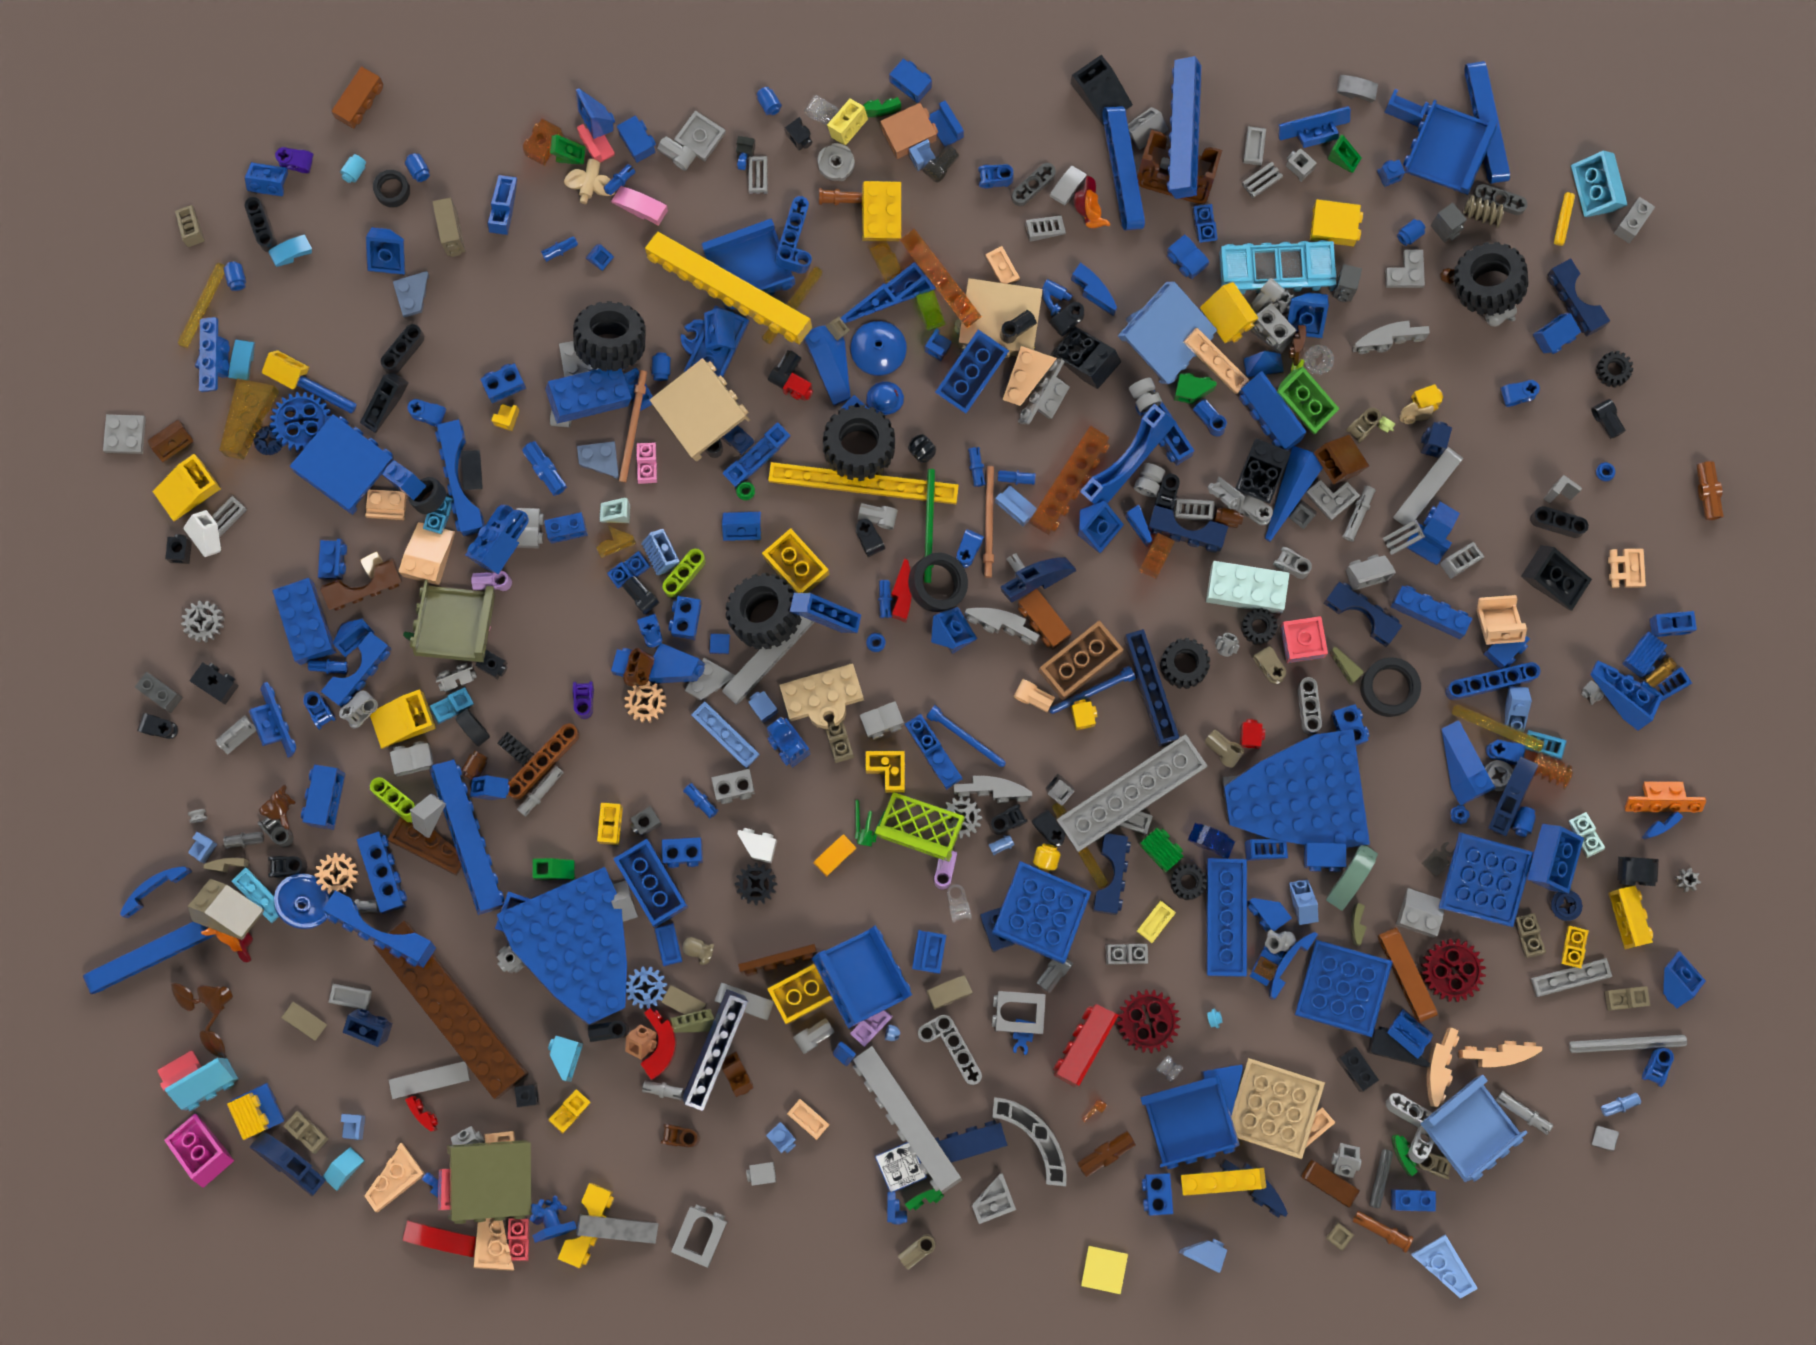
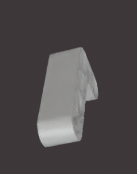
M940 1015L919 1028L918 1037L922 1042L929 1043L939 1037L942 1038L967 1084L976 1085L981 1081V1071L950 1016ZM943 1018L947 1019L950 1023L949 1028L945 1030L941 1029L938 1025L939 1020ZM924 1028L931 1029L933 1034L930 1039H924L921 1036V1031ZM950 1036L958 1037L959 1044L956 1047L948 1044ZM961 1053L967 1054L969 1057L968 1063L960 1064L957 1059L958 1055ZM971 1063L974 1065V1067L970 1068L972 1072L978 1073L977 1081L975 1082L972 1079L968 1080L967 1077L970 1075L968 1070L965 1072L962 1070V1068L968 1067Z

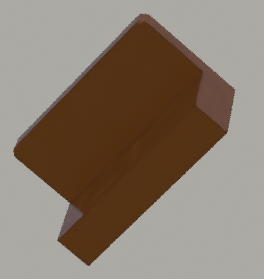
M178 419L150 438L148 443L163 463L194 440Z

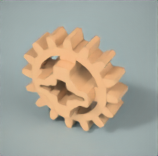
M648 681L644 686L637 687L635 685L633 686V691H627L630 697H625V701L629 702L625 705V708L630 709L628 711L629 715L634 714L633 719L635 721L640 718L641 723H644L645 719H648L649 723H651L652 717L658 720L657 714H664L661 708L667 706L666 703L662 702L666 699V696L661 695L663 693L662 688L657 690L658 685L656 683L651 686L650 681ZM642 690H650L651 692L644 693ZM637 695V702L633 705V699ZM644 698L649 702L647 706L643 704L642 700ZM658 699V705L655 709L654 702ZM648 711L649 714H641L638 712Z
M334 853L333 858L326 855V861L320 860L322 866H316L319 873H316L315 877L320 878L316 882L317 885H322L321 890L323 892L328 889L329 895L335 890L338 892L343 891L344 894H347V888L353 889L351 883H357V879L354 878V876L359 875L358 871L354 870L357 867L356 864H351L352 859L350 857L345 860V854L338 857L337 853ZM340 863L347 865L349 869H343ZM338 869L340 874H338V878L336 881L333 875L336 874V871ZM325 880H331L333 886L328 885Z

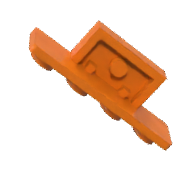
M1644 781L1643 790L1645 797H1628L1625 811L1697 813L1703 811L1706 798L1686 797L1683 782Z

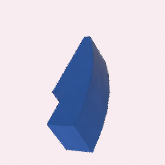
M498 175L491 202L492 209L488 220L489 233L508 235L515 201L517 177Z
M1080 262L1072 274L1071 281L1084 288V298L1114 316L1117 306L1107 287L1099 277Z

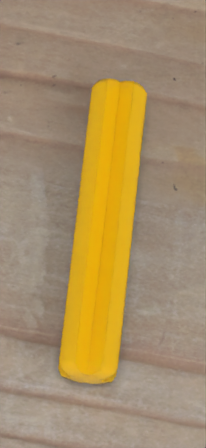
M1566 192L1564 195L1554 238V244L1563 246L1565 243L1575 194Z

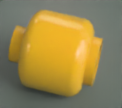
M1046 843L1038 846L1035 851L1033 864L1038 869L1047 873L1050 870H1056L1061 856L1057 850L1058 847Z

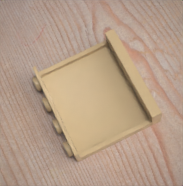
M969 278L958 348L964 351L979 329L1009 350L1006 357H1018L1021 346L1034 350L1043 289ZM1026 310L1031 311L1035 316L1037 324L1018 336L1013 343L1003 342L1000 338L1002 325L1006 321L1013 320ZM1005 330L1006 334L1011 335L1014 333L1012 330Z
M703 358L650 399L653 406L695 461L702 458L701 453L744 419L750 421L747 416L748 410L743 404L739 405L737 403V395L732 389L728 391L725 387L727 382L721 375L717 376L715 373L717 369L711 361L707 363Z

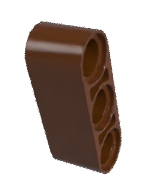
M1313 1160L1309 1161L1300 1176L1348 1208L1351 1207L1360 1192L1359 1189Z

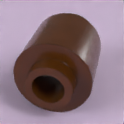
M1227 507L1216 509V523L1232 528L1242 525V513Z
M474 750L461 769L464 771L463 776L470 780L474 777H480L487 764L486 760L488 757Z

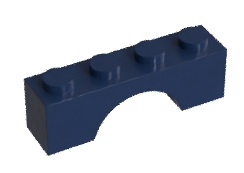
M1570 258L1552 268L1547 274L1548 280L1552 286H1555L1560 300L1565 302L1568 307V313H1571L1575 318L1580 331L1587 337L1606 327L1610 319L1601 305H1588L1577 296L1575 283L1581 273Z
M1155 505L1148 529L1153 536L1162 537L1163 535L1169 537L1171 541H1184L1191 547L1202 546L1207 551L1216 553L1217 551L1220 552L1223 547L1228 526L1209 521L1200 530H1186L1176 522L1173 510Z
M1338 582L1323 603L1337 614L1347 610L1362 612L1371 623L1370 637L1384 647L1391 643L1402 627L1397 618L1386 615L1380 606L1372 605L1368 602L1367 597L1360 593H1355L1352 591V587L1344 582Z
M1108 833L1103 836L1101 855L1106 857L1112 864L1114 875L1108 887L1095 892L1093 912L1117 915L1118 911L1122 909L1123 900L1119 898L1120 892H1124L1125 880H1122L1123 872L1126 873L1128 867L1125 855L1126 853L1129 854L1131 842H1127V836Z

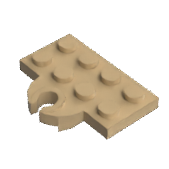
M853 663L780 684L790 722L809 716L812 724L817 728L828 729V722L824 720V717L828 714L835 716L833 722L835 726H838L845 719L846 705L864 700Z

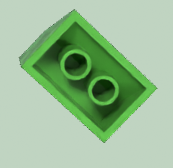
M1304 367L1293 370L1281 382L1277 393L1313 434H1316L1339 410V407Z

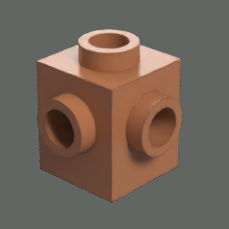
M640 1024L626 1036L625 1052L642 1060L656 1048V1032Z

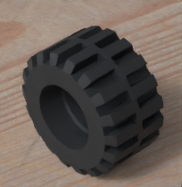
M1180 638L1176 642L1170 643L1161 657L1160 666L1162 668L1161 673L1165 675L1164 679L1166 681L1169 680L1170 685H1177V688L1180 689L1182 687L1189 689L1191 686L1195 687L1203 681L1210 668V657H1208L1207 654L1209 652L1207 649L1204 650L1202 643L1199 645L1195 639L1191 641L1189 638L1184 640ZM1179 654L1190 655L1196 662L1195 670L1191 673L1180 672L1175 667V657Z

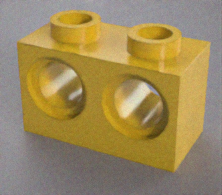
M601 803L597 837L599 844L619 845L623 811L621 804Z

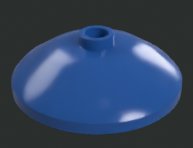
M873 321L863 325L856 331L851 341V356L854 363L859 369L870 375L883 376L894 372L901 366L906 356L907 346L904 335L896 326L888 322ZM881 342L882 345L880 347L875 346V343Z
M295 874L285 878L278 885L273 899L274 908L278 916L286 924L299 929H310L321 925L327 920V915L322 909L332 894H328V889L324 892L321 890L322 885H317L316 883L319 878L309 874ZM298 905H302L304 908L300 909Z

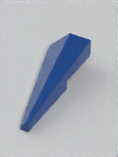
M914 262L886 285L885 283L843 315L841 320L844 323H848L934 291L936 287Z
M1293 446L1291 449L1273 515L1265 536L1267 541L1271 542L1323 469L1313 452Z

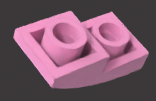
M637 443L638 484L657 483L656 443Z

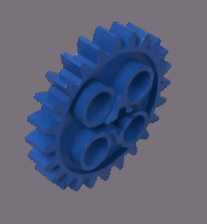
M296 392V397L289 394L288 400L282 397L283 403L276 402L278 409H272V413L275 415L270 416V420L274 421L270 423V427L275 428L272 430V434L277 435L276 441L282 440V447L288 444L289 450L296 447V452H299L300 448L304 449L331 417L328 416L331 414V411L326 409L327 404L323 403L320 405L321 398L314 400V394L307 397L306 392H304L303 396ZM312 409L315 412L312 415H307L305 411ZM293 411L296 414L293 417H287L286 413ZM299 420H303L304 424L300 425ZM310 427L317 429L315 433H309L307 430ZM291 429H296L298 433L296 435H290L288 434V431Z

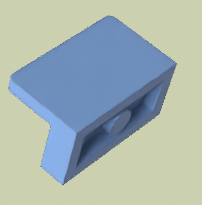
M1011 486L995 498V503L1023 527L1038 510Z

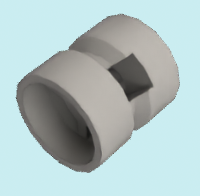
M1151 378L1142 379L1129 387L1132 397L1137 399L1136 405L1140 413L1147 412L1153 404L1159 406L1163 402L1159 393L1154 391L1156 387Z
M1143 463L1139 472L1141 477H1138L1133 487L1134 490L1148 497H1156L1160 487L1158 483L1163 481L1166 473L1165 470L1151 463Z

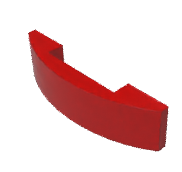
M407 1221L402 1241L440 1251L474 1257L476 1236Z

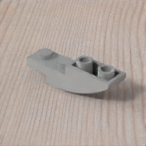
M1409 321L1385 325L1357 341L1352 348V352L1366 354L1377 350V352L1381 353L1388 351L1393 342L1395 344L1405 343L1408 340L1422 342L1430 333L1429 326L1410 328Z
M968 608L965 611L964 616L967 617V621L975 625L977 623L984 626L983 629L993 634L995 632L998 634L1002 627L1005 633L1021 637L1020 640L1027 645H1031V643L1035 645L1039 639V634L1024 627L1026 619L1016 614L993 608Z
M973 776V783L954 784V795L958 794V797H970V794L975 793L978 796H989V793H992L993 800H997V803H1008L1009 799H1016L1017 802H1027L1028 798H1032V792L1015 782L997 777Z

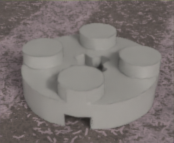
M834 143L827 148L824 147L818 155L819 172L829 180L844 181L854 170L855 160L853 154L843 144ZM838 158L841 164L834 166L831 161H835Z

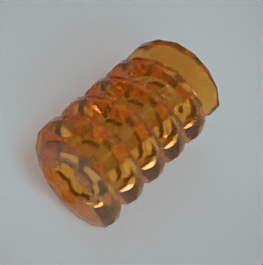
M1539 752L1533 759V762L1539 764L1534 776L1536 777L1539 773H1542V780L1549 776V783L1556 779L1555 785L1558 786L1562 782L1563 789H1565L1573 775L1572 766L1567 765L1565 767L1564 762L1558 764V760L1555 758L1550 761L1549 755L1543 758V753Z

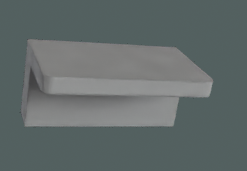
M1152 107L1128 123L1130 137L1133 138L1139 150L1147 145L1151 130L1165 133L1168 130L1161 112Z
M1563 475L1552 486L1544 500L1550 503L1560 493L1569 500H1572L1582 488Z

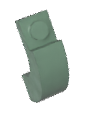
M1366 845L1359 846L1349 866L1331 889L1326 901L1343 911L1371 871L1378 853Z

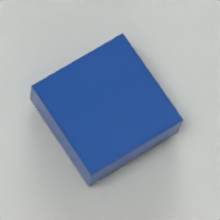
M711 634L710 654H729L730 634Z

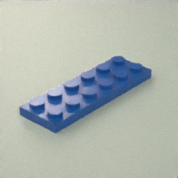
M1207 859V976L1247 977V859Z

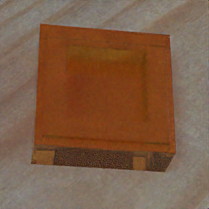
M1261 956L1253 972L1271 981L1278 965Z

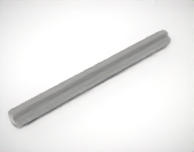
M1685 1035L1571 1041L1569 1042V1050L1571 1053L1683 1047L1687 1045V1038Z

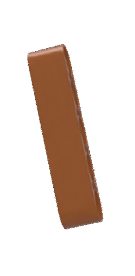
M563 725L508 783V795L516 800L522 799L577 742L580 734L574 725ZM569 729H573V737L566 738L565 732ZM555 743L561 744V749L558 752L552 751V746ZM542 757H546L548 760L545 766H539L538 764L539 759ZM533 771V779L525 780V774ZM519 785L521 788L520 792L516 795L512 794V788Z
M1395 927L1379 934L1378 940L1387 960L1393 961L1391 968L1417 1022L1422 1023L1437 1016L1438 1013L1399 930Z

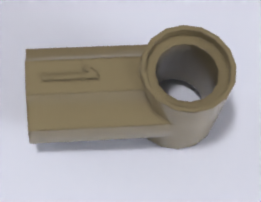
M1216 729L1205 740V744L1220 756V761L1227 767H1234L1244 753V749L1240 744L1230 742Z
M924 1234L898 1255V1258L908 1270L934 1251L936 1245L934 1237ZM929 1239L932 1242V1247L924 1249L921 1246L922 1240Z

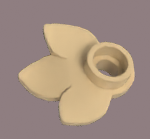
M1413 402L1402 409L1399 417L1400 421L1405 424H1412L1415 421L1429 419L1433 416L1434 407L1432 405L1419 409L1418 405Z

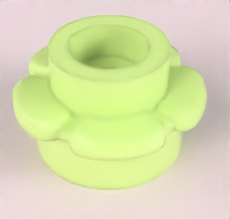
M1382 416L1378 422V427L1387 433L1389 430L1394 431L1395 423Z

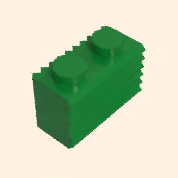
M1157 827L1139 845L1166 873L1184 857L1181 854L1183 850L1177 843L1172 844L1168 839L1170 836L1163 828L1159 830Z

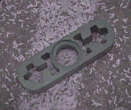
M1050 163L1042 164L1014 189L1012 193L1013 203L1017 206H1024L1054 179L1055 167ZM1044 169H1045L1046 171L1051 170V171H1050V176H1049L1048 174H1046V175L1043 177V179L1041 180L1040 177L1043 176V174H1044ZM1035 180L1039 183V186L1036 189H1032L1028 183ZM1026 189L1027 192L1024 194L1023 200L1021 198L1017 199V194L1022 195Z
M1486 184L1479 185L1473 194L1475 200L1481 197L1482 203L1486 199L1489 200V206L1493 201L1496 202V196H1503L1505 198L1503 210L1514 215L1522 214L1527 208V200L1524 197ZM1482 190L1485 191V196H1484V197H1481V193H1480V192H1481ZM1517 202H1519L1521 206L1519 209H1517L1515 205Z

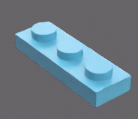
M245 867L232 882L250 901L264 910L263 915L273 923L279 917L274 908V895Z

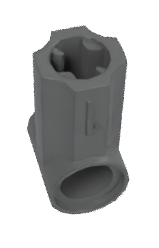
M1052 959L1036 984L1050 993L1074 963L1066 959L1065 963L1062 964Z

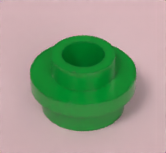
M750 482L740 483L736 488L737 496L744 501L752 499L755 495L753 484ZM748 489L749 493L743 494L742 491Z

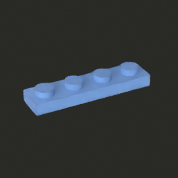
M705 701L691 715L746 769L760 756Z

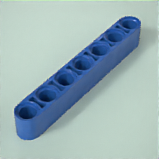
M1485 61L1465 64V78L1474 117L1487 122L1490 119L1498 121L1497 129L1483 159L1488 182L1493 184L1509 181L1510 170Z
M1123 106L1105 107L1103 109V122L1122 228L1125 231L1143 229L1145 218L1126 111Z
M191 922L83 975L84 981L90 994L98 993L212 938L215 934L209 936L202 935L201 931L206 930L208 927Z

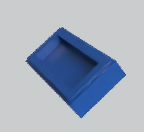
M674 923L655 928L663 966L683 962Z

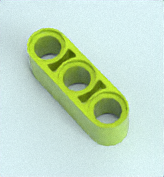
M690 550L663 583V590L667 597L676 598L703 568L706 560L701 550ZM695 555L701 556V560L697 563L691 561ZM682 570L689 571L686 577H680L679 573ZM671 584L677 585L676 590L673 592L667 591L668 586Z
M380 777L373 779L370 783V790L376 798L402 819L412 822L411 813L405 814V812L416 806L413 801L385 779ZM384 786L382 791L377 792L380 787ZM398 797L396 802L391 803L392 799Z

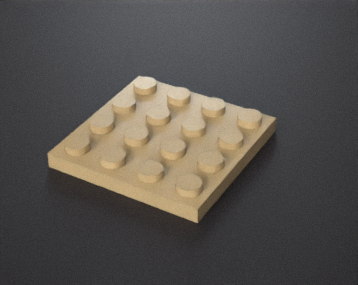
M1248 1058L1231 1115L1238 1139L1302 1159L1325 1082Z

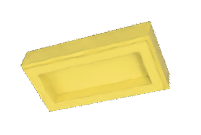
M1160 901L1136 932L1150 943H1153L1176 912Z

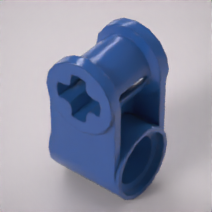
M1008 164L982 165L978 167L981 180L979 187L981 188L1007 187L1013 183L1014 171ZM1008 173L1010 176L1003 178L1001 174Z
M1528 380L1501 387L1505 407L1532 401L1539 393V384L1534 380Z
M419 399L410 401L407 407L413 419L437 427V424L442 423L446 408ZM418 407H420L421 411L417 410V412L415 413L414 409H418Z
M966 529L956 556V559L964 568L972 564L984 539V536ZM965 554L968 555V558L962 559Z
M655 614L637 620L641 634L644 636L648 647H656L662 643L661 629Z
M313 691L305 694L303 698L304 705L319 730L324 724L331 720H336L332 710L320 694ZM317 696V704L311 706L310 699Z
M1496 740L1487 745L1486 754L1491 759L1517 765L1520 757L1524 758L1526 746L1520 743Z
M1656 1048L1653 1050L1648 1064L1643 1071L1642 1079H1648L1662 1087L1667 1080L1668 1072L1674 1060L1672 1051L1667 1048ZM1662 1051L1666 1054L1664 1062L1659 1060V1054Z

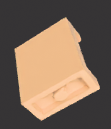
M1516 595L1478 599L1476 612L1486 645L1525 641L1527 627L1526 623H1521L1516 607Z

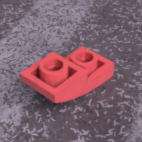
M509 1219L508 1245L511 1260L529 1261V1219Z

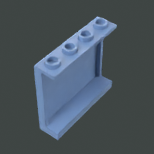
M1166 282L1119 333L1118 337L1121 341H1127L1161 378L1160 384H1171L1177 379V374L1189 365V361L1196 356L1183 343L1195 328H1198L1211 341L1217 329L1175 282Z
M1484 1075L1474 1078L1420 1123L1464 1182L1470 1180L1475 1182L1483 1176L1482 1171L1494 1167L1497 1164L1495 1160L1510 1153L1509 1148L1512 1146L1516 1147L1524 1141L1522 1137L1527 1134L1526 1130L1523 1132L1518 1131L1485 1088L1484 1084L1488 1080Z

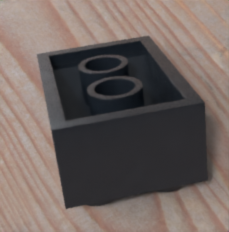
M1543 545L1539 547L1521 575L1531 586L1571 611L1592 580L1555 547Z

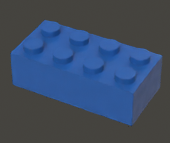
M978 329L935 393L964 413H967L1009 350Z
M597 369L548 381L545 388L557 424L628 407L632 399L622 369H618V371H602Z
M310 578L272 590L296 663L303 665L311 660L314 661L337 653L315 583Z
M648 839L614 858L615 863L653 927H657L688 908Z

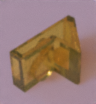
M886 241L870 248V253L886 283L902 272L895 253H892Z
M608 526L614 540H605L596 548L600 557L603 558L636 544V541L632 535Z

